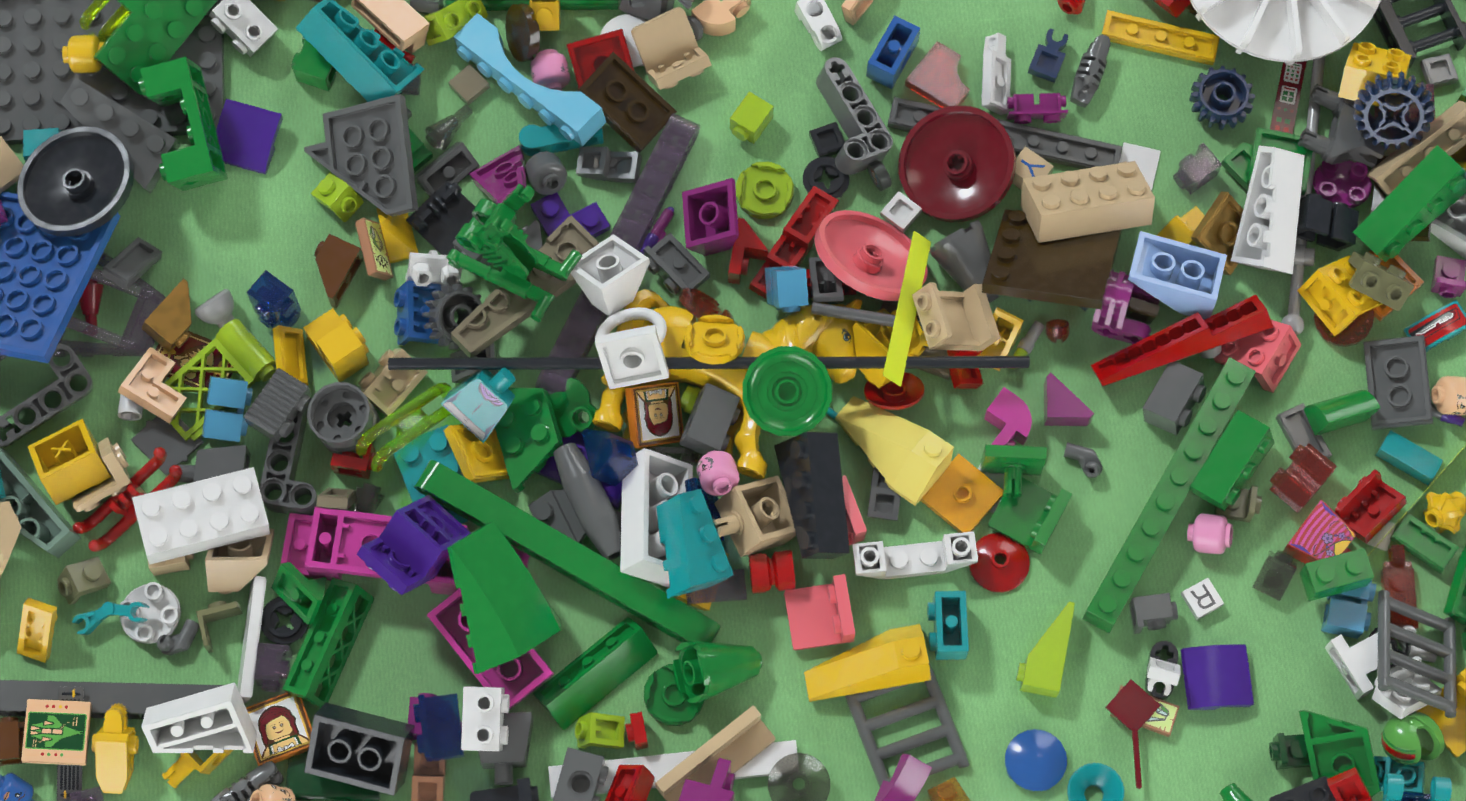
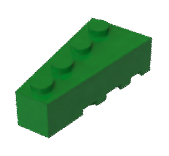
M1437 145L1353 233L1384 262L1394 258L1408 242L1466 193V171Z

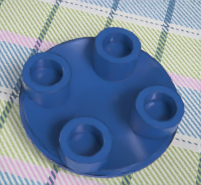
M1036 729L1024 731L1015 736L1007 747L1005 753L1006 772L1010 779L1024 789L1030 791L1049 790L1062 779L1066 771V751L1062 743L1049 732Z

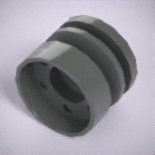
M335 382L325 385L314 394L308 405L307 418L310 428L332 453L342 454V452L348 451L358 455L364 453L366 442L373 443L374 445L379 436L381 422L377 410L361 389L350 383ZM345 421L349 423L352 422V424L349 427L347 425H343Z

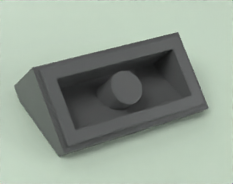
M456 142L414 177L418 185L431 197L446 181H449L451 184L453 182L458 184L480 165L463 142Z

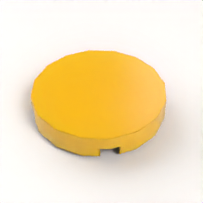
M717 314L702 316L698 318V322H695L693 325L691 322L687 326L684 333L685 350L692 358L701 363L711 365L725 364L735 360L742 353L745 346L744 330L740 324L739 326L734 324V320L727 316Z

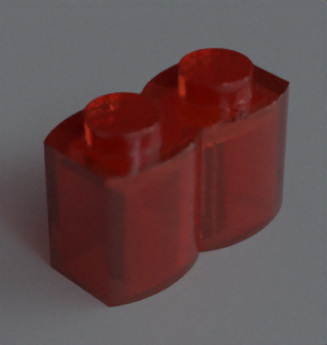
M1310 443L1306 447L1300 444L1289 457L1293 461L1286 470L1280 467L1269 480L1273 484L1269 490L1297 513L1305 507L1338 468L1335 463Z

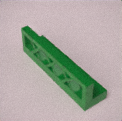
M332 577L314 622L308 630L282 690L288 694L304 698L318 708L329 702L375 599L357 584ZM358 597H360L362 601L355 612V604ZM347 626L348 632L345 639L342 640V633ZM335 654V661L330 668L329 662L332 655ZM322 682V690L319 697H316L315 693Z

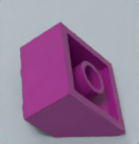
M730 178L682 192L686 248L704 256L730 250L739 237L735 179Z

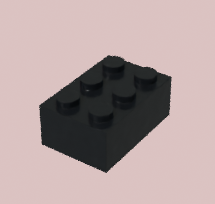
M326 702L314 714L304 772L394 796L405 783L415 725Z

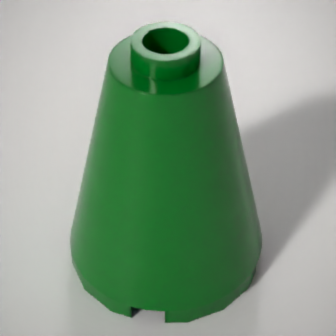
M687 641L679 644L675 650L680 651L679 659L673 660V671L679 692L681 694L686 693L690 698L686 701L689 703H700L757 676L763 661L761 654L753 646Z

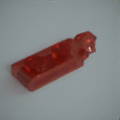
M1391 545L1388 548L1389 561L1383 562V569L1381 570L1382 590L1389 591L1390 597L1417 608L1412 562L1405 561L1404 545ZM1390 610V623L1401 628L1410 625L1416 630L1418 629V621Z

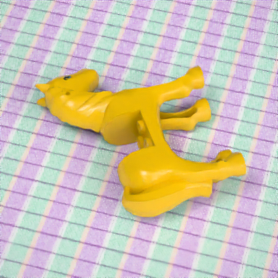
M648 289L638 291L633 302L625 306L624 310L637 307L648 309L654 307V311L661 314L667 325L666 336L661 343L664 356L691 357L685 350L684 333L691 322L692 325L696 322L697 313L694 312V315L691 310L670 306L654 291ZM856 299L846 306L844 304H822L860 309L862 300ZM812 305L802 306L800 311L793 312L776 322L771 329L763 333L753 331L742 357H759L762 353L778 346H796L813 353L816 357H855L856 351L852 326L857 321L811 314ZM630 320L618 325L616 332L653 324L646 320ZM668 369L669 378L610 390L605 374L601 377L602 383L608 387L602 393L600 408L595 412L592 422L596 426L611 432L621 431L622 425L625 422L626 428L621 440L631 446L627 409L621 414V405L626 396L625 388L678 382L693 386L697 385L702 389L709 383L740 397L737 408L740 409V414L736 423L733 426H729L727 434L730 435V440L724 452L729 453L733 457V445L735 444L741 455L736 463L738 472L753 479L762 480L765 478L768 465L759 451L761 428L749 417L743 402L742 383L748 369ZM827 369L831 380L837 384H842L853 379L857 369ZM649 446V447L636 448V449H639V450H642V449H644V448L650 449V446Z

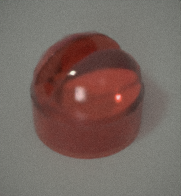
M1053 319L1046 322V335L1051 342L1056 343L1057 339H1061L1063 343L1068 339L1070 326L1067 320Z

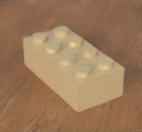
M1131 161L1023 178L1020 207L1026 214V219L1038 243L1152 225L1155 196L1137 163Z

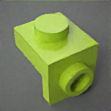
M331 172L310 193L318 202L332 210L343 222H347L364 202L349 184Z

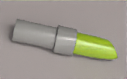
M1034 321L1025 337L1017 345V350L1013 356H1027L1031 353L1036 340L1045 328L1042 323Z

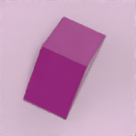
M1050 372L1044 383V426H1088L1092 421L1094 413Z

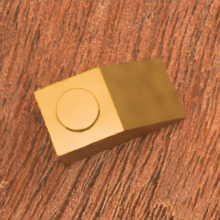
M184 278L150 314L141 328L168 352L175 345L180 348L191 335L187 332L192 324L188 282Z

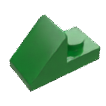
M291 562L281 563L271 588L307 625L313 624L323 600L327 578L322 577L308 580Z

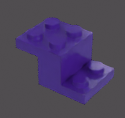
M427 495L396 510L381 535L362 545L356 555L365 562L369 569L380 575L392 590L397 591L402 596L434 579L449 557L447 547L471 534V532L430 495Z

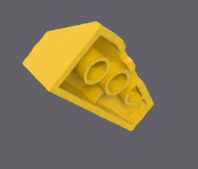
M916 624L889 629L805 671L804 675L809 702L930 681V665L921 625Z

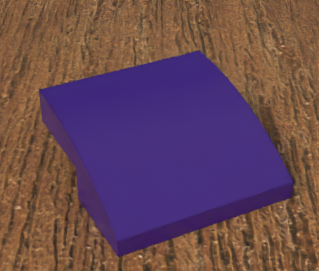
M226 99L216 128L224 163L266 175L275 151L274 142L283 120L282 114Z
M1246 644L1210 645L1180 649L1188 710H1216L1221 707H1250L1254 705Z

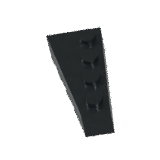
M805 432L774 445L802 559H835L849 554L838 434Z

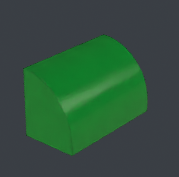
M1358 390L1308 405L1303 410L1314 435L1317 436L1367 421L1381 407L1370 392Z

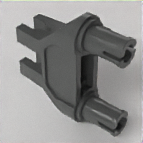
M1316 84L1311 92L1309 101L1332 110L1333 119L1327 138L1305 128L1300 135L1298 146L1321 155L1322 160L1329 164L1353 160L1374 168L1377 159H1381L1384 156L1385 148L1381 145V142L1374 146L1372 144L1373 137L1365 140L1363 137L1364 130L1358 131L1356 128L1358 121L1353 118V112L1356 110L1354 108V101L1338 97L1339 93Z

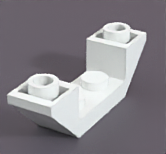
M974 531L944 534L942 541L889 547H884L883 541L852 544L856 575L886 580L943 574L978 563Z

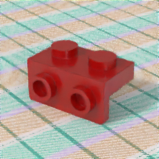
M1374 469L1368 476H1364L1358 482L1357 487L1348 496L1343 497L1338 502L1335 513L1355 532V537L1367 544L1407 504L1406 496L1384 483L1380 472Z

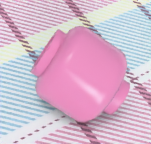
M1199 514L1194 523L1188 524L1187 541L1193 542L1196 552L1223 554L1226 548H1231L1233 524L1228 523L1225 516Z

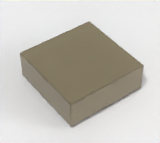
M470 64L448 82L449 87L467 105H470L490 88L489 83Z

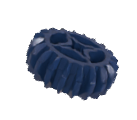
M1390 71L1387 72V79H1383L1377 74L1375 76V84L1367 80L1365 83L1366 90L1360 89L1358 91L1359 99L1354 101V108L1356 110L1353 112V118L1358 121L1356 128L1358 131L1364 130L1363 137L1365 140L1373 137L1372 144L1374 146L1382 141L1386 150L1390 147V144H1395L1396 149L1399 150L1402 142L1411 147L1413 144L1412 138L1421 141L1423 138L1422 131L1428 132L1430 130L1429 122L1434 121V113L1431 111L1435 109V103L1430 101L1432 99L1431 91H1424L1425 83L1422 81L1415 84L1416 77L1414 75L1410 76L1407 80L1404 79L1402 71L1398 74V78H1393V74ZM1374 101L1379 104V109L1381 110L1378 112L1376 119H1373L1369 111ZM1415 102L1419 111L1416 117L1411 120L1407 111L1410 109V104Z

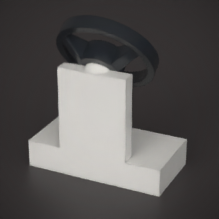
M1378 627L1371 632L1368 638L1350 648L1342 634L1330 640L1325 646V649L1357 700L1368 695L1374 688L1367 674L1377 669ZM1390 636V649L1409 656L1411 645L1405 643L1406 650L1403 652L1398 649L1397 641ZM1390 664V668L1397 666L1395 664Z

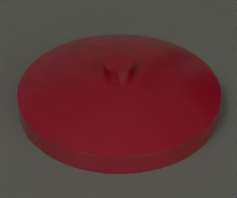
M949 106L926 115L910 130L903 142L899 155V177L906 195L922 208L921 211L945 222H965L985 215L994 209L1006 196L1015 176L1016 153L1009 134L992 115L971 106Z

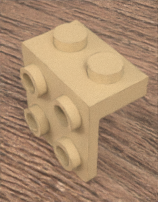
M681 7L671 9L631 30V35L647 76L659 90L670 89L676 86L678 81L688 76L700 75L704 72L705 68L711 66L708 55L698 47L686 12Z
M107 437L97 443L101 458L109 469L111 477L104 480L100 485L93 486L72 498L73 507L76 512L82 510L88 512L96 508L101 503V499L110 494L112 497L119 495L131 483L126 468L129 466L126 460L127 457L118 442L112 445Z

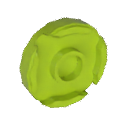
M769 161L752 164L751 167L739 174L736 182V200L741 209L749 216L758 219H773L783 214L790 207L794 196L791 177H789L783 167Z

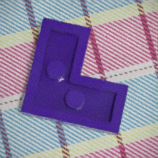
M557 192L530 204L547 237L571 215L594 238L611 230L610 224L597 202L571 215Z

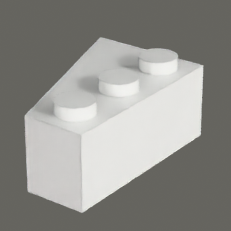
M235 682L146 708L141 726L153 753H193L194 750H213V753H223L224 750H243V753H253L257 737L256 730Z

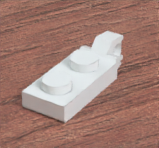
M996 33L985 37L981 98L982 107L1003 115L1010 111V109H1007V97H1010L1011 59L1006 56V36Z

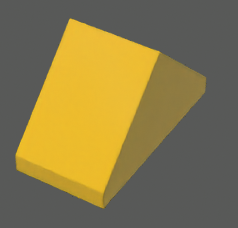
M997 307L993 316L1000 339L982 350L983 352L977 356H1008L1020 335L1024 320Z

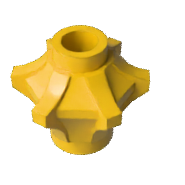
M1458 491L1451 494L1446 492L1442 494L1429 492L1425 496L1428 502L1427 509L1423 510L1428 525L1436 528V532L1439 534L1444 530H1449L1453 534L1457 533L1460 530L1461 519L1466 513L1465 495Z

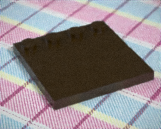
M1005 209L983 279L982 293L1102 310L1122 230L1038 243L1026 219V214L1021 210Z

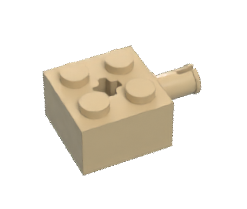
M778 475L735 486L729 493L714 503L721 518L713 519L719 537L730 535L740 557L782 546L796 536L786 492Z

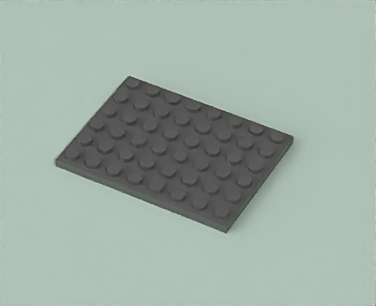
M0 0V136L8 145L23 144V130L59 128L60 132L71 128L83 127L60 103L75 77L171 136L187 135L186 127L190 123L188 115H184L180 103L162 107L143 94L137 95L103 65L97 73H74L71 71L68 63L64 64L62 48L68 45L71 36L96 35L100 38L101 42H105L129 13L116 0ZM222 0L215 2L169 60L187 57L201 67L215 128H217L224 106V33L221 34L213 27L210 22L212 18L209 14Z

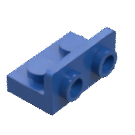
M407 280L396 290L394 306L397 307V319L394 324V333L397 335L398 345L404 346L409 341L438 344L439 339L429 338L433 332L432 329H424V325L429 322V318L422 316V313L429 312L430 308L425 302L435 300L432 292L441 291V284L431 283L424 287L416 286L414 281Z

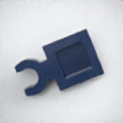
M1050 28L1045 38L1046 46L1038 44L1028 73L1055 83L1066 54L1060 51L1067 45L1068 34H1064L1063 39L1056 42L1052 39L1054 29Z

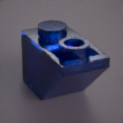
M585 429L582 432L593 478L616 487L638 465L633 442L610 432Z

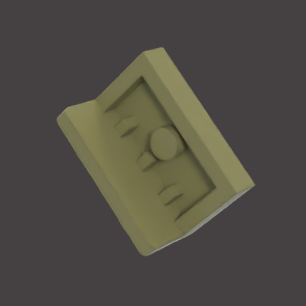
M1354 251L1348 262L1357 270L1351 278L1349 286L1396 311H1400L1414 288V285L1405 278L1406 272L1392 264L1389 268L1381 265L1382 260L1369 252H1366L1363 256Z

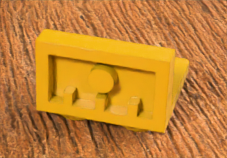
M1351 255L1317 269L1297 290L1334 336L1340 334L1359 315L1382 305V303L1349 286V282L1357 270L1348 262Z
M1466 668L1456 676L1457 708L1455 718L1445 717V711L1430 705H1426L1416 711V713L1421 712L1428 715L1435 721L1442 731L1445 746L1456 758L1466 751ZM1444 687L1442 688V691H1441V694H1440V696L1443 697V698H1444Z

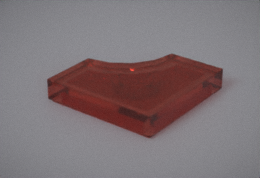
M938 41L906 78L904 85L941 108L960 106L970 92V89L961 82L957 74L961 55Z

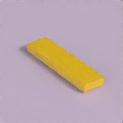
M1107 10L1102 34L1109 37L1112 43L1212 66L1215 62L1220 37L1214 34Z

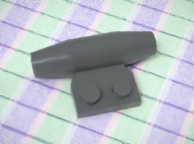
M568 443L554 451L553 455L564 490H550L529 504L528 507L533 517L580 544H583L582 541L587 535L599 553L608 560L620 557V523L596 471L575 443Z

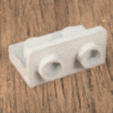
M1416 655L1412 657L1413 659L1422 662V659L1419 656ZM1399 666L1390 669V676L1440 696L1442 689L1432 683L1430 679ZM1377 678L1374 682L1376 687L1372 699L1399 719L1427 705L1390 689L1380 691Z

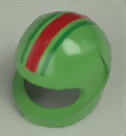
M1421 712L1412 713L1402 719L1396 716L1392 717L1386 723L1381 733V744L1386 755L1400 764L1413 765L1417 764L1420 759L1433 760L1445 748L1444 737L1439 726L1428 715ZM1423 728L1429 732L1434 743L1433 751L1427 750L1420 743L1416 733L1418 729Z

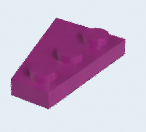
M520 145L469 173L474 184L495 204L502 203L518 184L523 185L524 188L527 186L524 153Z

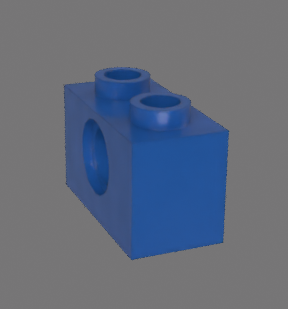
M894 15L868 61L866 77L892 89L919 42L920 27Z

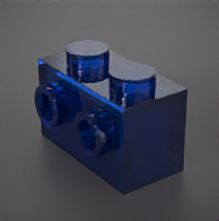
M267 270L262 273L246 292L255 313L260 316L258 319L269 329L272 330V328L278 325L292 327L298 321L301 308L294 290Z

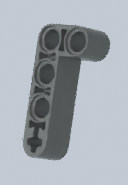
M833 57L828 59L816 79V84L849 138L836 156L835 165L843 174L852 175L868 169V165L877 160L882 162L893 145V139L848 64L841 58Z
M58 344L49 361V365L59 379L0 416L1 428L6 429L12 424L7 420L13 417L14 423L21 429L17 434L14 428L6 433L8 438L5 441L0 439V447L5 448L12 445L91 392L93 381L75 352L68 345ZM58 351H66L70 354V361L67 365L57 366L53 362V357ZM75 376L85 377L87 379L86 388L80 392L72 390L70 387L72 378ZM56 392L61 395L62 401L58 407L49 408L45 405V397L48 393ZM24 409L35 411V421L30 425L21 424L19 421V414Z
M308 409L304 413L299 412L294 418L293 422L295 424L291 431L294 437L291 441L287 443L280 442V439L277 443L272 439L269 441L259 489L263 503L270 511L283 514L314 515L318 496L314 487L305 482L295 481L308 419ZM278 462H288L285 470H274V466ZM271 491H282V494L278 499H267L268 494ZM304 494L312 496L311 501L306 505L297 503L298 498Z

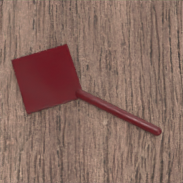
M1130 679L1105 708L1132 732L1136 788L1141 789L1142 778L1138 730L1161 705Z

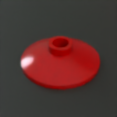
M904 372L901 387L891 381L878 388L867 381L864 387V395L869 403L878 408L900 410L917 404L923 398L924 384L917 376Z
M1000 533L988 534L976 542L978 563L969 565L972 577L981 587L992 592H1008L1017 588L1025 580L1030 567V559L1025 546ZM1002 555L1005 557L1006 562L998 564L995 561V557Z

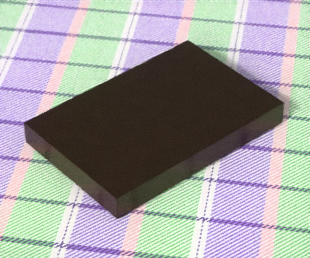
M614 52L577 90L602 107L606 123L639 153L677 113L668 102Z

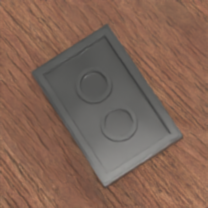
M1424 335L1363 342L1368 392L1375 397L1381 407L1371 416L1372 430L1433 424Z

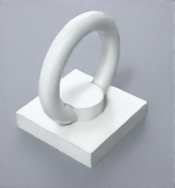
M641 307L625 309L608 317L598 328L595 336V345L609 390L669 378V370L661 346L666 336L667 325L664 318L658 312ZM630 320H646L653 324L610 333L616 326Z

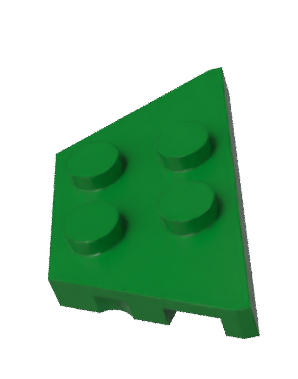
M509 387L508 389L515 395V398L495 426L511 487L517 493L523 491L525 488L523 484L533 472L539 473L546 465L548 458L554 456V451L563 446L549 393L543 388Z
M1308 710L1299 711L1313 780L1323 776L1329 779L1356 767L1371 797L1381 791L1367 727Z

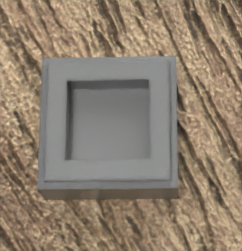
M1450 53L1421 61L1420 66L1429 90L1457 83L1458 76Z

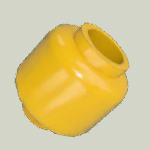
M96 35L71 36L68 45L62 48L64 64L68 63L71 71L74 73L99 72L102 64L93 57L105 42H101L100 38Z

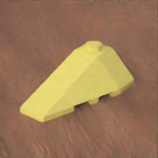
M855 396L836 415V421L855 445L860 446L864 451L869 463L873 468L876 467L885 478L884 482L887 486L914 506L917 505L951 464L954 446L930 430Z

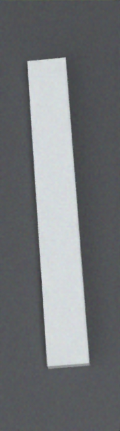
M796 740L773 742L735 772V779L799 773ZM695 751L605 760L604 766L609 767L605 785L599 784L596 794L608 793L619 765H644L655 777L651 789L656 788L655 782ZM563 765L548 767L551 799L554 797ZM577 779L573 783L572 788L578 793H583L588 790L590 783L586 779Z

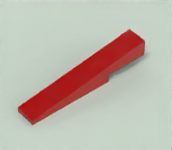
M1255 294L1206 319H1203L1199 312L1090 366L1101 385L1105 386L1273 328V324L1266 307Z

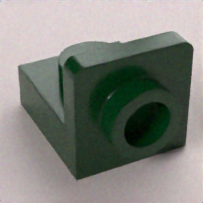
M1277 733L1273 738V742L1269 743L1271 761H1276L1277 769L1310 767L1304 734L1285 736L1284 733Z

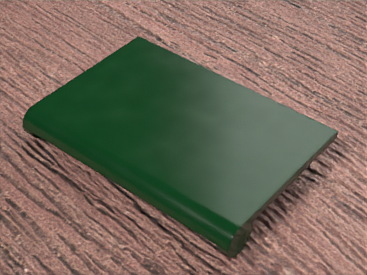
M308 751L288 758L286 787L293 791L295 800L380 801V792L305 773Z

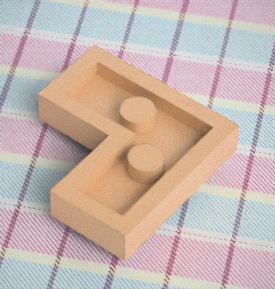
M151 347L126 377L118 390V393L169 424L187 399V397L163 383L173 370L176 362Z

